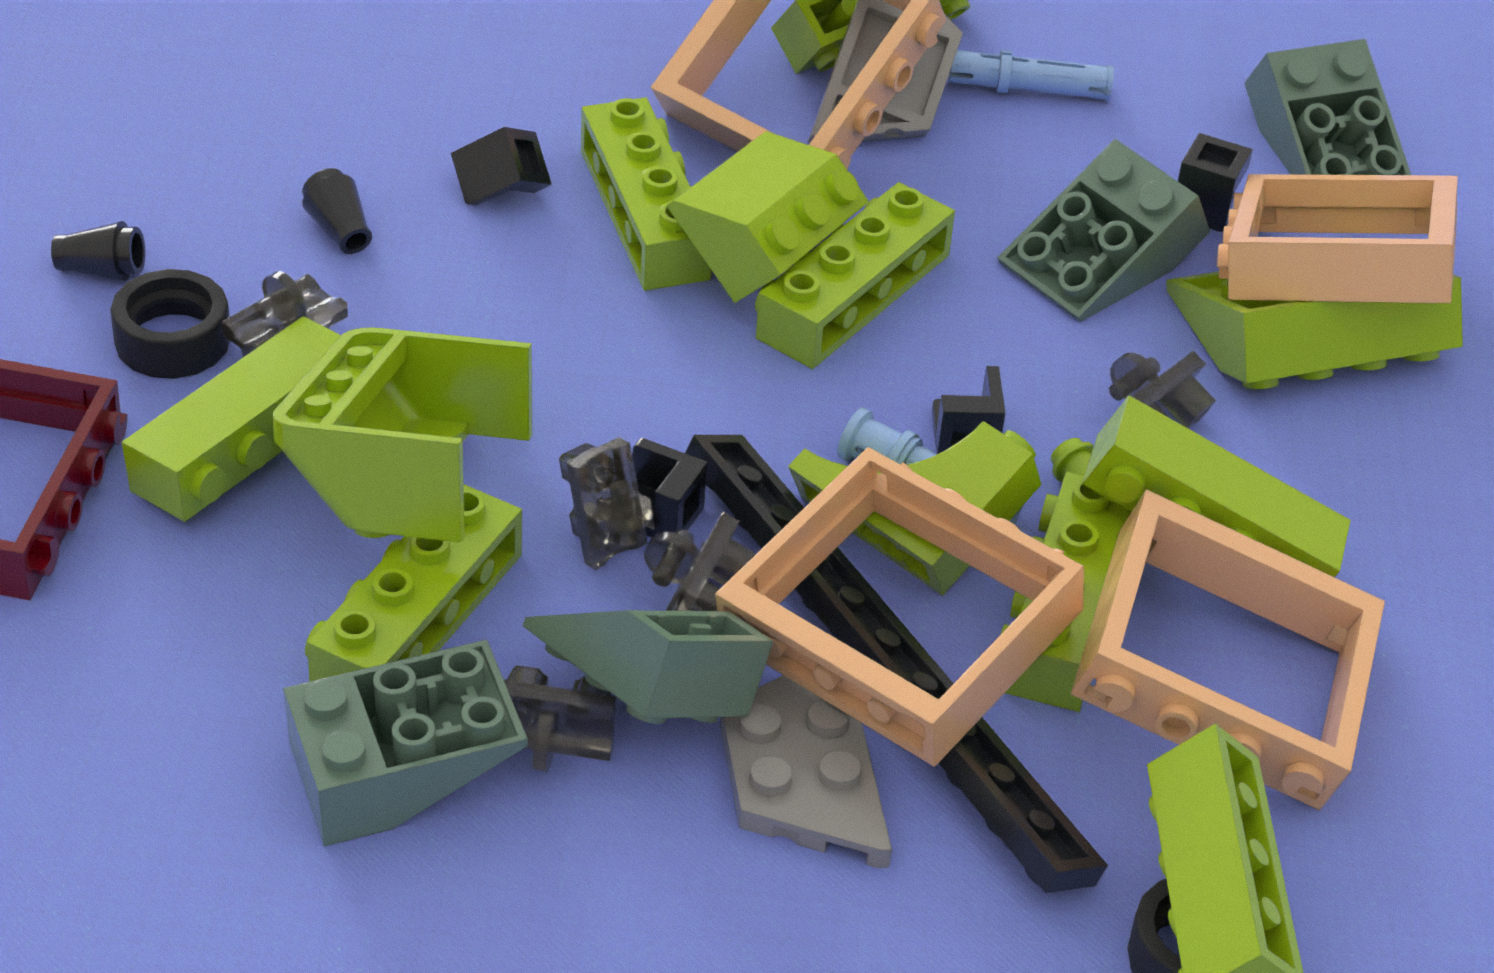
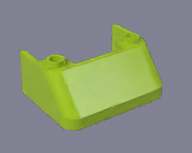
M374 327L347 331L339 336L273 411L274 442L339 520L348 528L354 529L355 533L359 536L381 538L388 535H399L461 543L465 537L463 442L468 435H479L529 441L533 436L532 343Z

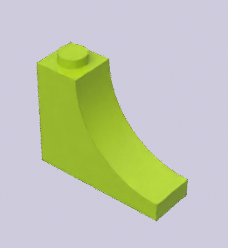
M984 421L973 432L949 449L928 459L907 465L916 474L944 489L956 491L967 502L996 518H1003L1008 521L1012 519L1041 486L1034 459L1036 453L1032 446L1019 434L1010 430L1003 434ZM805 448L788 466L801 498L809 503L848 467L817 456ZM875 511L852 532L942 596L970 566Z

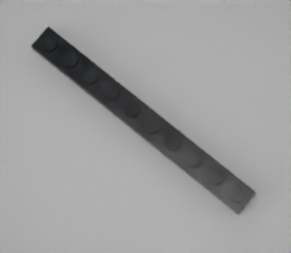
M693 435L685 454L707 461L706 486L718 495L732 512L738 525L751 535L761 549L804 509L803 505L743 435ZM838 547L795 588L801 596L803 604L817 615L836 639L937 699H940L954 684ZM981 717L939 762V765L946 772L949 781L962 791L985 819V823L990 831L1000 837L1024 866L1028 877L1039 885L1045 893L1096 886L1108 867L1107 863L983 717Z

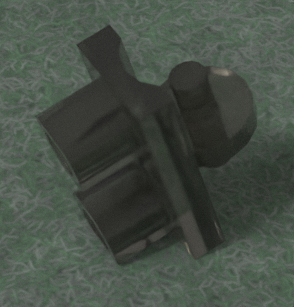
M275 271L266 276L262 282L264 298L223 320L222 329L223 336L241 349L242 356L245 357L302 316L330 329V326L348 317L347 302L342 298H334L322 290L316 280L309 274L294 281L288 274L282 271Z
M1194 351L1159 377L1157 373L1160 372L1161 368L1155 358L1149 357L1146 359L1142 355L1133 352L1122 355L1112 363L1110 368V377L1113 384L1109 387V392L1115 400L1121 401L1130 395L1165 416L1167 415L1162 410L1167 408L1188 429L1201 420L1216 402L1195 379L1206 363Z
M618 437L599 447L584 443L563 453L559 458L562 478L570 483L574 504L573 510L569 514L572 533L580 538L584 563L596 570L604 566L614 555L626 550L638 549L648 544L645 526L653 518L652 505L649 498L639 494L630 443Z
M722 512L707 540L702 543L699 550L693 543V535L686 530H678L676 533L662 532L650 539L644 552V558L647 566L653 572L652 580L662 587H666L670 583L679 584L665 611H717L715 593L720 588L708 581L709 577L725 585L756 555V553L731 539L740 522L739 520Z
M516 665L512 669L507 680H504L528 738V746L525 748L533 749V770L548 772L554 753L610 761L614 747L616 696H611V692L600 690L590 685L585 680V676L576 680L573 689L570 690L548 686V676L543 674L538 668Z

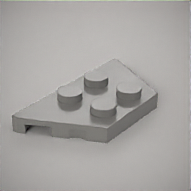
M857 0L808 138V143L813 140L903 13V10L882 0ZM946 15L947 21L936 35L938 42L933 47L926 49L914 66L913 75L908 85L901 92L895 93L883 110L882 119L877 129L870 136H865L862 141L925 137L927 135L963 34Z
M784 675L758 687L749 716L720 717L721 734L739 828L768 837H787L796 842L797 845L824 853L828 842L868 853L866 865L876 868L889 867L892 848L861 722Z

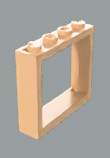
M713 0L650 87L667 115L737 152L768 130L703 97V94L771 0ZM882 0L903 10V13L810 142V146L837 154L846 169H848L852 154L864 137L870 136L877 129L882 119L883 110L896 92H901L910 82L914 66L927 48L933 47L938 42L936 35L947 21L939 0Z
M1248 174L1243 193H1234L1233 209L1229 210L1228 226H1224L1223 244L1218 246L1217 267H1219V279H1228V300L1451 303L1457 225L1458 176ZM1258 233L1428 234V239L1258 237Z
M867 447L715 593L717 611L732 612L773 641L766 665L935 767L1083 610L1084 566L1066 557L1064 551L1052 549L1021 532L1012 522L1003 518H996L967 502L956 491L944 489L916 474L905 463L898 464ZM874 511L1033 601L940 699L935 698L779 605Z
M1146 489L1119 531L1071 695L1178 745L1216 723L1259 757L1264 785L1320 810L1352 769L1385 601ZM1145 562L1339 653L1321 741L1121 648ZM1093 678L1096 679L1095 687L1090 685Z

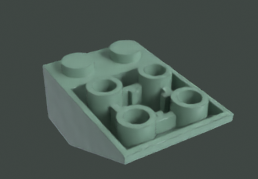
M1366 39L1266 53L1244 82L1259 131L1290 175H1411Z
M1114 139L997 259L999 263L1081 322L1172 272L1210 233L1197 194Z
M623 610L525 617L523 623L525 629L546 644L545 650L550 655L571 662L586 674L585 680L590 685L600 690L611 692L627 704L626 711L631 716L652 724H663L667 718L689 717L700 722L714 723L718 720V717L749 716L773 644L771 639L732 612Z
M487 640L283 688L289 744L323 846L394 829L528 746V738Z

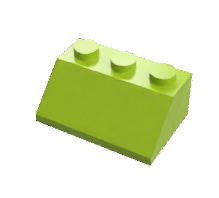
M765 131L666 206L733 302L736 303L784 273L869 201L859 188L855 177L846 169L837 154Z

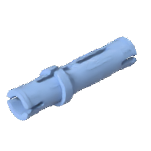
M957 49L948 75V83L995 87L996 93L1007 94L1008 89L1109 100L1111 97V91L1109 90H1112L1114 67L1012 56V51L1000 50V54H986Z

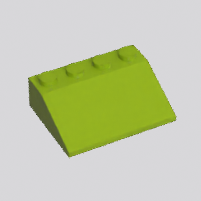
M1219 271L1166 280L1168 294L1218 369L1242 381L1243 387L1249 389L1276 387L1279 385V378L1295 375L1306 380L1325 379L1333 376V369L1348 366L1355 370H1378L1387 366V360L1401 357L1409 361H1430L1439 358L1440 351L1463 347L1461 277L1453 275L1451 303L1228 300V279H1219Z

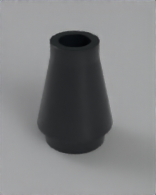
M335 168L323 169L308 178L302 189L304 210L338 244L343 253L354 254L364 250L372 240V233L367 226L354 179Z
M124 221L71 234L55 235L51 244V258L56 270H72L125 281L129 278V275L140 274L145 265L146 250L142 231L139 227H128Z

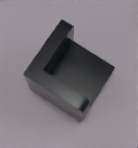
M503 127L450 153L465 203L469 205H478L507 190L535 193L552 185L537 134L533 131Z
M1199 133L1181 162L1178 182L1199 196L1209 229L1223 232L1224 226L1228 225L1229 210L1232 209L1234 193L1249 168L1253 149Z
M986 366L982 396L941 395V399L933 401L932 419L936 454L960 442L983 421L1001 433L1003 432L1005 406L999 366Z
M640 438L633 446L631 482L610 508V521L676 547L704 509L707 461L645 438Z

